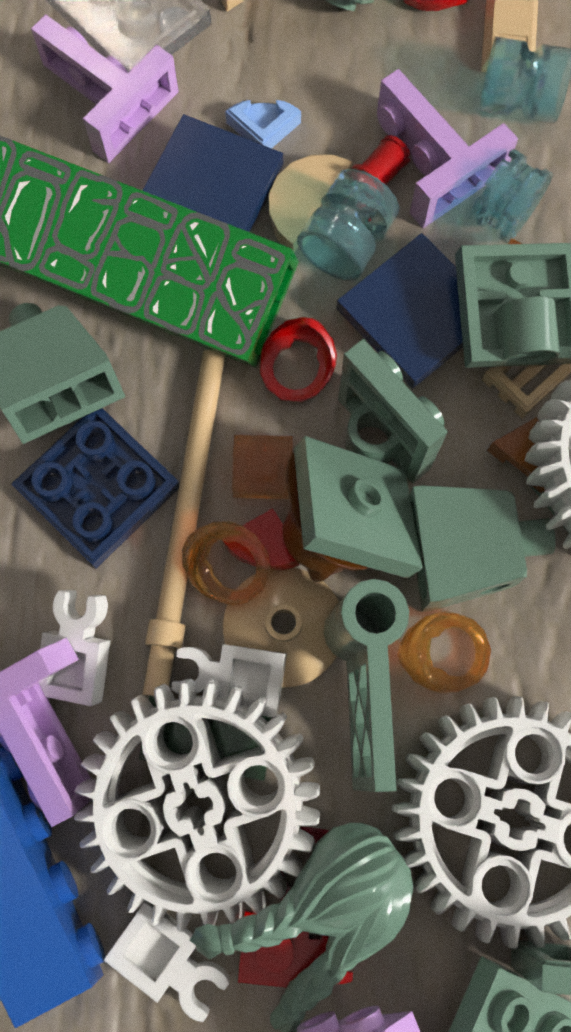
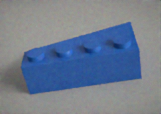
M0 743V999L14 1028H17L92 988L104 975L100 964L105 962L106 956L97 931L91 923L83 926L72 900L78 898L79 894L69 867L63 860L56 863L46 841V838L52 836L51 826L43 811L33 802L29 801L20 780L24 776L11 752L7 751Z

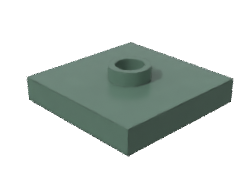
M304 436L294 447L303 548L408 579L413 577L423 567L405 470Z

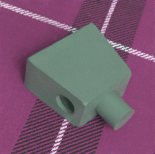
M23 303L16 306L10 312L9 323L11 327L0 331V408L23 444L126 397L106 353L67 306L58 305L42 312L41 308L36 304Z
M425 485L413 486L410 500L423 567L416 573L422 612L434 611L515 587L527 577L525 557L549 555L555 552L554 529H546V524L550 521V518L519 521L515 496L508 490Z

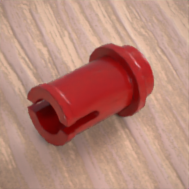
M386 135L362 164H354L348 170L347 181L345 182V189L350 198L362 206H369L371 203L381 201L386 193L385 187L410 162L408 157L411 154L407 145L396 136Z

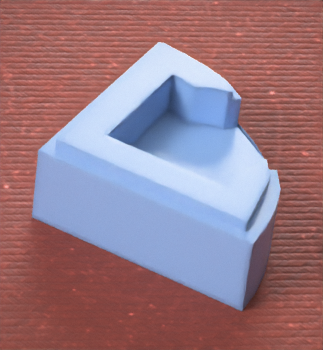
M246 100L233 105L225 111L226 123L240 136L269 148H273L301 123V111L290 103L276 100V104H251L250 100Z

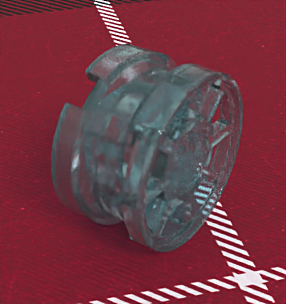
M512 149L508 154L512 158L511 162L502 159L485 183L487 187L482 197L476 199L469 219L480 227L488 224L496 230L500 228L501 234L499 238L507 244L513 240L528 221L553 178V173L548 169L540 170L528 165L527 156L516 149Z

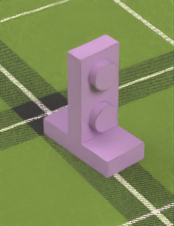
M46 14L31 28L43 65L96 104L83 118L92 151L107 163H110L179 92L174 58L157 44L128 73L117 59L112 56L105 58L90 47L85 38L76 29L69 26L65 29Z
M399 69L381 80L377 107L378 121L386 134L398 137L407 145L414 164L422 174L426 175L416 182L410 208L411 216L422 228L434 222L507 171L518 138L505 123L468 146Z
M67 638L35 651L0 672V743L7 751L11 752L27 782V789L32 802L43 811L51 827L74 816L93 800L74 792L77 785L87 779H91L87 770L81 767L82 761L39 684L42 680L79 660Z

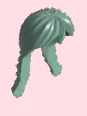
M348 823L333 827L316 843L311 856L296 878L294 886L287 892L281 903L265 907L257 915L245 916L233 924H222L220 926L206 924L197 927L189 941L196 945L197 951L210 960L222 952L225 955H232L235 951L247 953L257 951L261 947L276 946L283 940L296 938L303 931L329 936L326 951L316 958L309 967L300 972L295 979L289 982L285 993L281 996L280 1003L270 1015V1023L275 1030L297 1032L296 1028L301 1024V1020L304 1019L306 1011L313 1009L320 1000L331 995L333 986L343 979L347 971L352 970L359 962L366 960L385 947L404 926L409 914L414 883L411 869L408 868L405 863L406 860L396 850L389 838L384 836L378 828L364 823Z

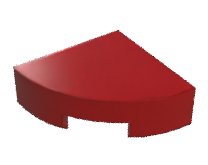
M273 508L221 537L222 543L229 553L243 563L274 570H287L300 565L289 554L283 542V523Z

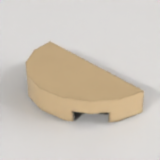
M310 155L290 163L277 175L269 192V219L275 230V236L282 245L293 249L294 252L347 180V173L352 167L353 161L335 155Z

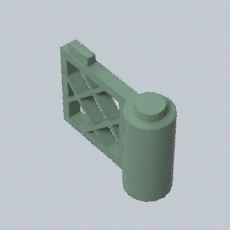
M377 579L362 581L351 588L325 620L323 633L326 644L332 653L346 661L353 790L390 792L397 790L388 646L399 639L407 628L409 608L406 598L397 587L387 581Z

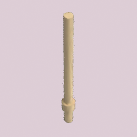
M205 350L202 354L156 619L149 620L145 645L151 647L142 695L155 698L154 690L156 687L163 684L170 685L175 651L182 648L186 626L181 624L180 620L225 355L215 350Z

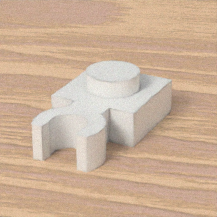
M61 590L57 592L53 601V613L60 624V630L43 632L40 649L67 638L79 660L42 680L39 684L45 697L94 706L102 703L110 647V640L94 638L95 627L101 624L107 614L106 595L100 594L88 596L86 612L81 616L75 608L77 590Z
M223 644L220 661H213L211 656L201 648L183 647L177 649L176 657L192 659L199 667L198 678L194 681L197 694L204 691L209 680L218 679L220 687L219 698L227 699L232 689L239 684L244 687L241 705L249 708L256 700L264 696L267 698V702L261 716L275 717L278 715L287 653ZM181 681L172 682L171 690L179 694Z
M145 901L104 961L157 1003L167 988L171 986L179 993V1002L183 1011L193 1020L204 1022L210 1009L196 998L194 985L201 980H210L218 988L225 990L229 985L230 977L226 970L217 963L210 961L197 963L189 957L196 945L189 941L193 933L186 928L183 932L179 933L177 921L166 913L158 925H152L151 918L154 905Z

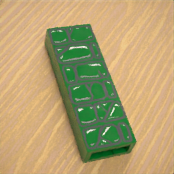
M0 136V266L206 349L215 350L226 357L251 367H257L263 345L271 333L299 263L293 249Z

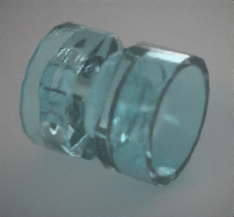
M495 36L485 74L480 111L510 116L516 109H522L525 119L555 124L560 115L570 80L571 48L542 43L535 51H530L525 40Z
M356 169L342 170L337 174L322 197L321 207H318L311 214L297 236V244L302 254L313 265L332 277L342 280H356L361 276L376 251V243L384 239L397 218L400 209L397 198L389 187L378 178Z

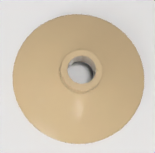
M299 568L262 570L241 583L231 596L223 619L225 644L287 653L282 688L306 684L322 675L337 657L327 646L323 632L325 620L339 601L325 582L312 581L308 571ZM279 613H288L295 619V628L288 634L277 633L271 625L273 618Z

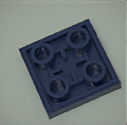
M183 114L142 191L250 232L283 166V153Z
M423 233L419 234L337 300L336 309L377 352L383 351L396 362L402 372L403 380L412 389L463 348L456 266Z
M103 408L83 416L11 483L95 569L178 491L180 484L164 466Z

